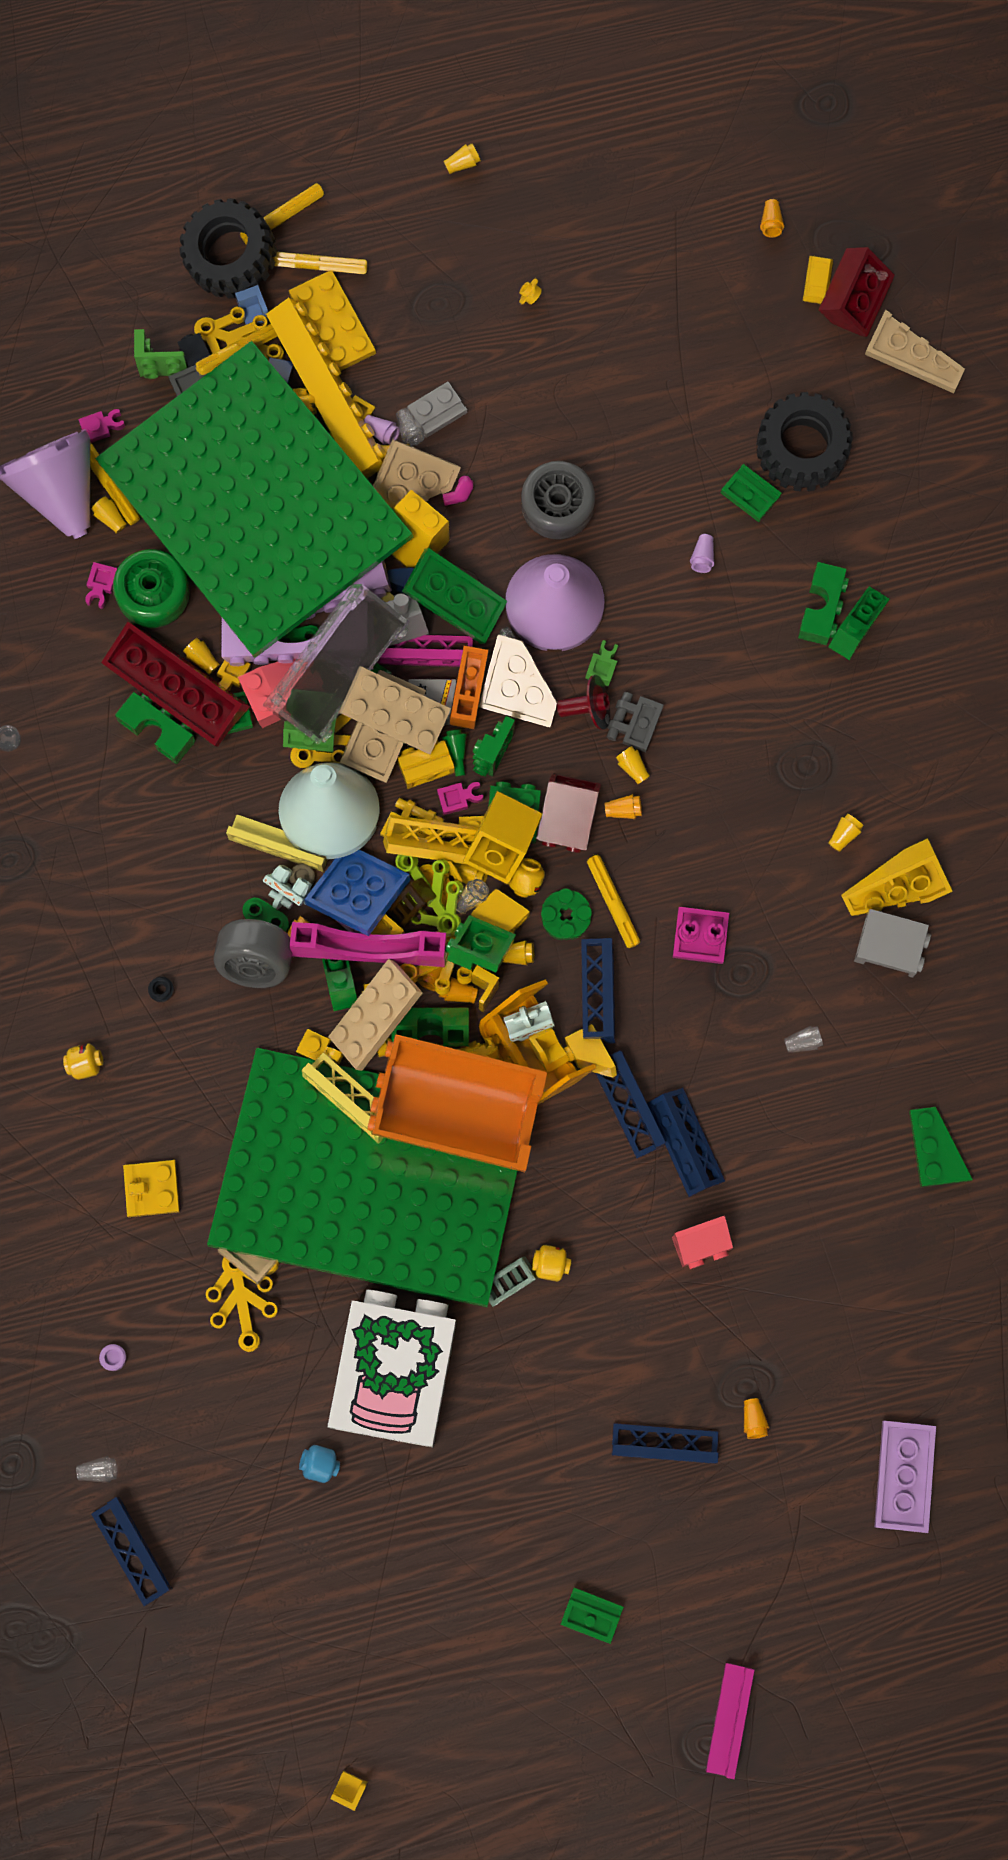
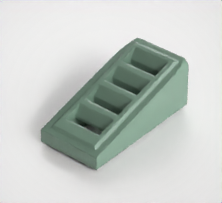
M525 1256L495 1274L493 1283L501 1296L497 1297L493 1289H491L489 1302L492 1307L538 1278ZM519 1265L522 1267V1269L528 1277L526 1280H524L521 1273L517 1269ZM510 1271L513 1273V1275L519 1283L516 1286L510 1278V1276L508 1275V1272ZM500 1277H502L510 1289L509 1291H506L503 1285L501 1284L499 1280Z

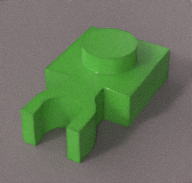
M603 640L599 650L600 655L593 654L585 678L589 679L592 675H598L604 684L609 686L617 663L616 660L611 658L615 656L618 645L615 644L612 651H607L604 648L606 641Z

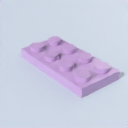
M882 1421L875 1528L928 1533L936 1426Z

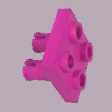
M679 907L673 958L723 964L729 913Z

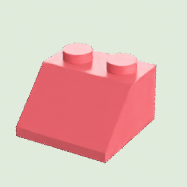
M725 1216L676 1232L672 1237L682 1267L688 1265L690 1269L704 1265L703 1260L713 1257L714 1261L729 1256L727 1251L733 1248Z

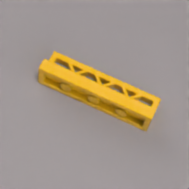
M389 815L383 843L386 853L433 860L444 859L447 862L465 864L463 860L470 845L464 839L472 834L475 835L478 827ZM394 823L405 824L409 829L401 835L392 834ZM425 827L430 828L433 834L426 838H420L415 832ZM447 831H452L457 837L447 842L443 841L440 835Z

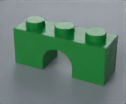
M817 562L809 593L821 596L826 606L819 610L805 609L798 635L799 639L827 645L829 638L835 636L838 624L833 623L835 615L840 616L843 601L839 600L840 593L846 592L849 578L845 577V568Z
M133 692L115 714L117 721L137 736L148 726L161 728V736L155 743L156 749L177 765L195 743L192 735L193 730L184 723L178 725L172 720L174 717L165 709L161 708L160 711L152 706L154 702L146 695L141 694L139 696Z
M411 1008L391 1033L392 1042L396 1034L417 1040L425 1035H437L443 1039V1046H469V1008Z

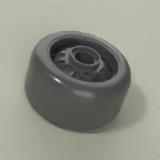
M565 461L544 463L535 468L524 482L521 492V509L524 519L532 530L543 537L558 540L573 537L588 525L594 513L595 490L593 483L587 473L575 464ZM555 500H560L564 504L555 505L552 502Z
M239 919L229 922L223 926L218 934L213 958L215 968L224 978L241 986L250 988L276 986L286 979L290 970L292 960L290 937L280 927L262 920Z

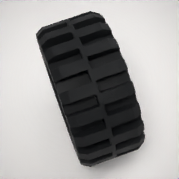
M228 198L227 202L217 199L214 200L213 205L204 204L202 206L203 210L199 213L195 211L191 215L193 219L191 222L187 221L183 227L186 233L180 236L179 242L182 244L179 248L180 256L183 258L182 263L186 270L207 293L212 292L214 296L220 298L223 297V294L227 298H235V293L256 285L260 287L259 282L262 279L266 281L270 276L267 271L274 268L275 261L272 257L277 255V248L274 245L276 242L275 237L264 218L254 207L251 208L244 201L238 203L236 199ZM229 232H243L248 236L247 247L238 260L223 266L214 265L209 262L210 249L220 236Z
M800 392L798 397H795V394L792 393L786 396L785 401L779 399L774 403L773 408L767 410L759 428L756 452L758 459L761 460L760 465L763 471H770L768 477L772 481L778 479L781 481L780 486L787 488L788 485L793 486V491L801 492V488L806 487L807 491H814L816 485L823 488L829 484L830 480L834 481L839 476L840 471L844 469L852 447L853 432L850 431L851 424L849 419H843L845 414L841 407L836 409L834 407L835 402L830 398L825 401L821 399L822 395L815 393L814 397L808 396V392ZM794 426H809L822 434L827 443V449L823 454L815 458H799L791 454L784 447L781 440L782 434Z

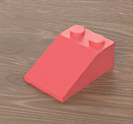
M293 659L292 663L275 662L261 666L238 677L262 728L285 718L290 689L328 693L322 689L323 681L319 672L316 670L311 674L310 668L314 662H305L302 659Z

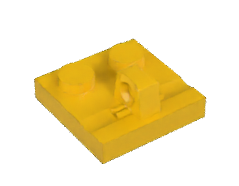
M175 1160L123 1165L127 1217L180 1212Z

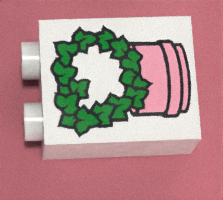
M366 1290L364 1303L352 1301L328 1427L330 1429L433 1448L456 1320L446 1318L447 1304L418 1299L416 1311L411 1312L395 1309L397 1295Z

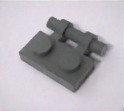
M624 692L621 700H618L615 706L617 711L613 720H610L607 728L609 731L606 738L616 741L618 733L625 734L624 745L646 752L664 705L641 696L637 705L630 703L633 695ZM626 713L633 714L629 725L623 723Z

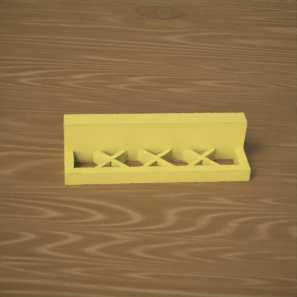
M236 815L233 826H229L226 832L228 839L298 864H306L312 869L324 872L328 861L326 856H318L298 850L290 843L283 830L240 815Z
M324 1053L312 1065L308 1063L302 1069V1076L378 1144L382 1141L383 1137L371 1135V1131L367 1130L370 1119L369 1115H374L375 1113L363 1111L354 1103V1098H366L370 1102L371 1109L373 1096ZM325 1062L332 1068V1077L325 1078L316 1069ZM335 1072L341 1077H335ZM347 1081L351 1085V1094L342 1093L335 1086V1082ZM354 1088L359 1092V1094H354Z

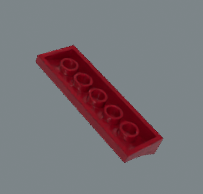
M129 621L101 662L217 747L236 722L251 707L142 627Z

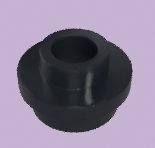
M156 977L150 982L148 993L154 1001L165 1002L172 997L174 987L168 978ZM159 986L166 987V991L163 994L157 993Z

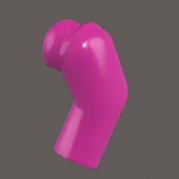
M469 476L459 478V483L454 492L442 494L445 506L465 502L473 490V481Z

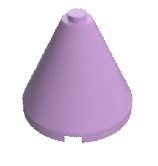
M86 429L81 430L82 432L80 433L75 432L0 466V480L65 535H73L74 539L87 534L86 529L90 527V437Z
M548 554L528 561L513 575L506 592V614L512 629L524 642L545 651L547 649H562V651L581 645L594 634L603 616L604 593L599 579L586 564L566 555Z

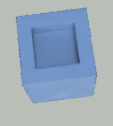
M258 285L235 293L238 307H241L245 312V325L253 322L254 317L257 315H263L269 321L266 316L268 310ZM258 321V322L256 323V325H259V324L264 323V322H263V321Z

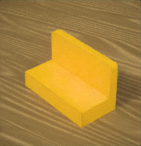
M477 965L472 972V983L485 990L479 1000V1010L484 1012L499 988V977Z

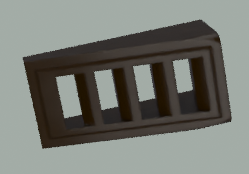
M417 879L404 889L386 914L399 927L404 929L436 898V894L424 879ZM397 908L402 912L405 918L401 916V914L397 911Z

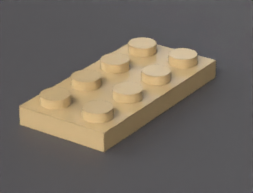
M360 666L339 713L427 754H431L451 708Z
M382 670L378 671L379 675L423 696L426 690ZM357 721L339 763L387 783L404 742Z
M388 959L328 1037L356 1070L362 1071L423 992L394 960Z

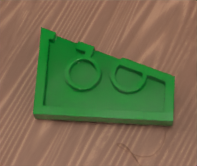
M937 1108L910 1110L909 1115L920 1187L972 1181L973 1179Z

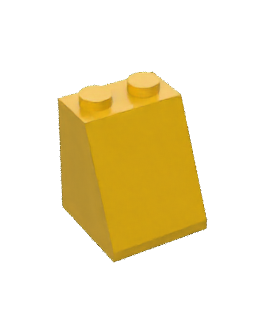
M410 490L394 507L393 511L414 537L391 554L407 568H415L424 549L430 548L438 554L449 542V521L413 490Z
M497 791L464 857L463 863L509 884L528 850L542 813Z

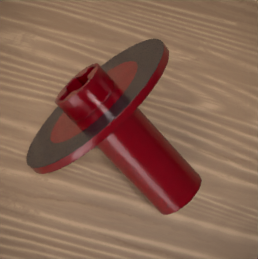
M592 675L589 678L587 696L558 700L557 710L560 717L590 713L595 726L599 730L606 729L610 722V700L602 679L598 675Z

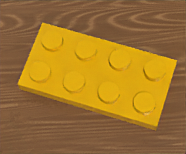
M332 270L289 290L291 299L296 302L300 301L305 306L308 312L306 314L307 319L316 326L319 332L317 334L318 339L327 346L330 352L328 357L331 362L338 366L340 371L376 354L373 344Z

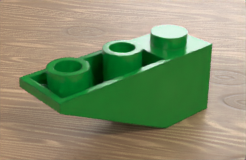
M869 586L838 628L829 648L850 660L890 599Z
M322 959L333 1010L338 1011L351 1008L357 1000L349 960Z

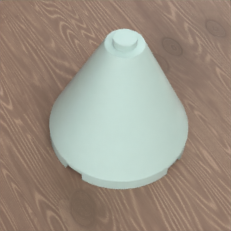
M333 762L312 765L297 773L284 788L279 802L281 827L290 843L298 850L318 856H326L327 859L345 857L362 848L375 833L380 814L377 792L370 780L363 773L353 768Z

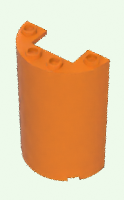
M397 1034L393 1042L388 1041L385 1056L389 1057L384 1073L379 1072L376 1087L380 1088L379 1096L373 1097L370 1112L375 1113L370 1115L367 1130L371 1131V1135L521 1172L526 1171L531 1146H529L537 1105L543 1095L547 1072Z

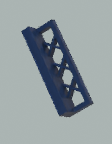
M612 938L581 939L583 1039H604L605 1044L615 1043ZM587 946H602V954L594 961L587 955ZM587 960L591 963V965L588 968ZM594 968L602 973V979L596 985L588 980V974ZM602 985H603V993L599 990V988H600ZM595 992L603 998V1003L596 1010L588 1004V999ZM588 1009L592 1012V1014L589 1017ZM602 1009H603V1017L599 1014V1012H600ZM595 1017L599 1018L603 1022V1032H589L588 1024Z
M618 1051L611 1055L617 1071L615 1081L607 1080L601 1074H595L636 1159L665 1146L666 1142L622 1052ZM619 1077H620V1079H621L623 1085L617 1083ZM607 1084L613 1085L611 1092ZM615 1087L626 1090L628 1099L625 1105L614 1100L612 1095ZM630 1100H631V1102H632L634 1108L628 1106ZM618 1107L624 1108L622 1114ZM626 1110L638 1114L640 1119L637 1128L625 1123L623 1118ZM641 1122H642V1125H643L645 1131L639 1129V1128H640V1125H641ZM629 1129L635 1131V1134H634L633 1137H632V1135H631ZM637 1133L647 1135L652 1146L639 1151L635 1143Z
M680 1088L664 1093L648 1102L647 1105L666 1142V1148L688 1197L725 1182L684 1089ZM673 1097H678L681 1109L676 1106ZM685 1121L690 1124L691 1132L686 1129ZM695 1145L700 1147L702 1156L697 1153ZM706 1168L711 1171L714 1180H709Z
M613 1424L611 1456L717 1464L718 1432ZM629 1430L636 1440L629 1446L618 1445V1431ZM635 1431H644V1433L638 1436ZM648 1432H656L662 1440L655 1448L647 1447L641 1440ZM661 1433H669L670 1435L665 1439ZM675 1434H682L688 1441V1444L681 1450L673 1449L668 1443V1440ZM687 1435H695L696 1437L691 1441ZM701 1436L712 1437L711 1452L700 1451L694 1445V1442ZM639 1441L643 1447L634 1445ZM665 1443L669 1449L660 1447ZM692 1446L695 1451L686 1450V1449H687L688 1447Z
M115 1497L107 1502V1505L91 1515L143 1606H146L172 1590L122 1500L120 1497ZM111 1509L117 1519L115 1528L105 1526L100 1515ZM108 1530L114 1531L113 1537H111ZM118 1532L124 1533L130 1542L128 1551L118 1549L115 1540ZM121 1553L127 1554L126 1560H124ZM131 1555L137 1556L143 1565L141 1574L131 1572L128 1567ZM134 1576L140 1577L139 1584ZM144 1578L152 1580L158 1591L148 1598L145 1597L141 1590Z

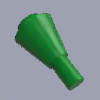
M461 730L447 731V736L442 737V739L445 741L454 763L455 777L465 776L463 759L465 756L467 734H462Z

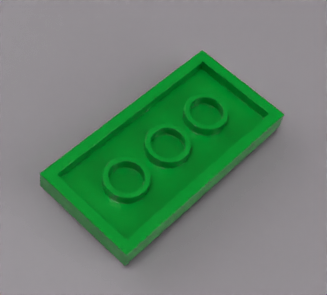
M430 548L424 549L402 592L480 644L486 643L507 603V600Z

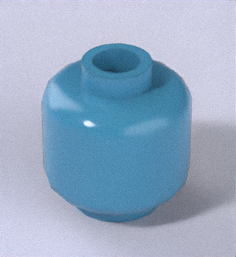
M313 1445L308 1450L305 1449L299 1463V1470H302L303 1476L306 1479L321 1483L328 1482L332 1476L336 1477L340 1467V1461L336 1460L335 1451L318 1445Z

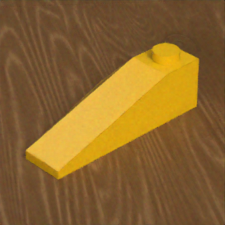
M927 838L898 853L841 896L851 916L865 914L869 909L881 911L883 907L897 905L899 908L906 906V903L931 902L952 892V889Z

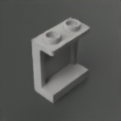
M869 909L866 914L854 962L861 964L869 962L909 973V977H914L923 968L925 958L921 957L923 948H927L931 937V934L927 933L929 925Z

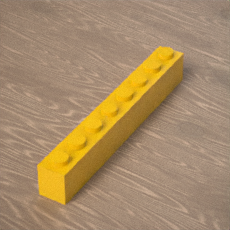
M287 298L266 313V316L309 394L314 396L315 405L334 440L366 479H368L380 470L386 453L380 444H376L373 438L375 435L373 429L361 417L363 415L362 409L350 397L352 395L351 389L339 377L341 374L340 369L328 357L330 354L329 349L318 339L317 334L319 332L316 326L307 319L306 314L308 312L305 306L300 301L296 302L291 298Z

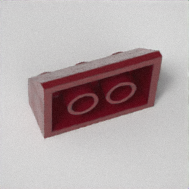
M868 247L846 248L819 307V311L832 324L867 337L895 275Z

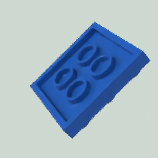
M357 850L348 856L334 859L304 899L305 904L369 936L408 884L410 875L361 850Z

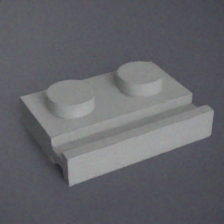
M449 382L444 383L407 406V410L419 428L422 429L426 438L467 413V408L464 407L461 399Z

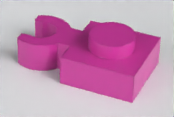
M119 409L110 411L106 417H103L102 411L78 419L82 430H87L91 443L110 437V429L121 430L125 427L124 421H113L114 418L121 416Z
M93 562L87 582V587L93 590L86 595L87 605L90 606L94 598H99L98 606L100 609L104 608L106 604L104 593L112 594L113 579L117 568Z
M473 782L467 789H463L461 783L437 789L443 814L446 815L468 809L467 801L473 803L482 802L484 800L483 795L474 796L472 794L474 789L480 788V783Z

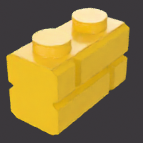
M437 739L431 754H427L419 749L408 748L400 753L401 756L397 757L407 789L455 773L454 764L444 740L439 742Z

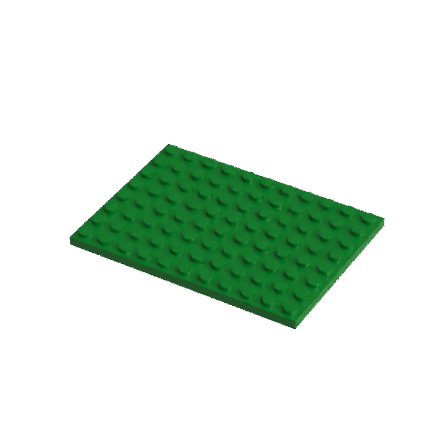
M252 341L95 458L254 659L414 538L411 531Z
M256 1048L207 1246L488 1308L517 1170L383 1138L378 1144L302 1076V1069L308 1063L312 1065L315 1060ZM325 1062L316 1069L325 1078L332 1077V1068ZM338 1065L373 1097L379 1096L380 1088L376 1087L379 1074ZM335 1072V1077H341ZM347 1081L335 1082V1086L342 1093L351 1094V1085ZM354 1088V1094H359V1092ZM354 1098V1103L363 1111H370V1102L366 1098Z

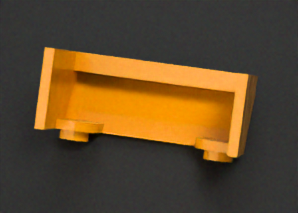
M546 979L519 989L481 1019L479 1024L480 1033L484 1039L491 1037L494 1045L498 1046L499 1060L547 1072L537 1059L529 1038L523 1041L511 1042L504 1021V1017L519 1012V1008L525 1006L527 1009L537 1005L538 1002L534 995L548 984ZM566 1062L547 1073L543 1095L538 1104L576 1084L596 1069L595 1064L577 1071L572 1063Z

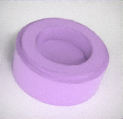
M111 1344L102 1349L99 1359L105 1369L117 1371L125 1365L127 1356L122 1347Z

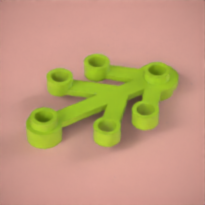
M397 855V868L404 872L409 871L414 880L424 879L436 894V898L427 907H432L437 916L429 915L423 910L420 913L421 920L419 921L416 917L412 923L416 925L427 924L437 926L439 932L446 933L448 937L454 936L458 925L461 923L460 917L456 914L458 895L463 892V884L458 880L447 883L446 892L448 893L445 908L441 898L444 874L449 872V863L444 859L433 863L432 870L434 875L431 887L418 867V857ZM408 857L411 859V865L407 862ZM440 863L443 865L442 872L439 870ZM453 884L457 887L456 893L452 889ZM449 919L452 922V928L448 925Z

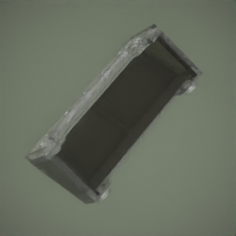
M352 584L262 706L318 745L321 741L325 743L333 733V730H331L332 722L339 714L359 667L371 670L390 643L396 639L400 641L409 630L407 625L410 621L364 585Z

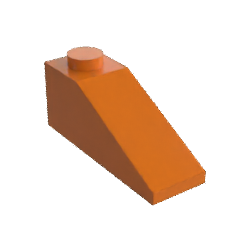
M469 646L463 647L450 725L470 729L475 728L488 650Z

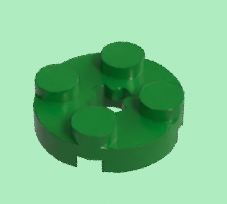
M565 888L552 893L545 900L542 906L541 919L545 931L557 940H574L581 937L589 928L592 912L588 901L583 895ZM571 910L572 920L565 919L562 921L560 919L562 916L560 911Z

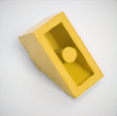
M592 1024L588 1026L589 1032H596ZM583 1029L565 1037L567 1047L563 1049L567 1053L570 1062L574 1060L580 1069L595 1064L596 1069L592 1072L612 1078L617 1076L616 1067L601 1039H583Z

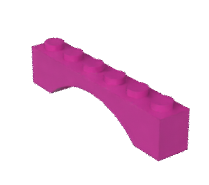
M292 922L290 950L293 957L386 963L388 959H391L397 964L445 967L446 933L418 931L397 935L370 934L367 936L362 933L342 931L320 924Z

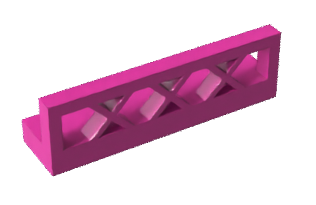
M374 634V655H372V661L379 665L460 667L463 650H451V648L457 643H468L469 647H473V638L470 636L423 635L394 644L395 648H379V641L381 639L379 634ZM407 642H415L420 648L407 649L401 647ZM432 642H439L445 649L426 648Z
M725 1663L706 1772L735 1779L754 1669Z

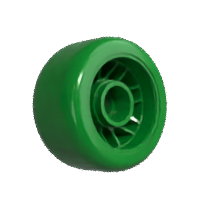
M145 549L129 555L119 565L113 579V592L121 612L131 622L142 627L158 628L172 623L184 612L189 601L190 587L184 569L172 555L161 550ZM151 583L156 584L153 589H145Z

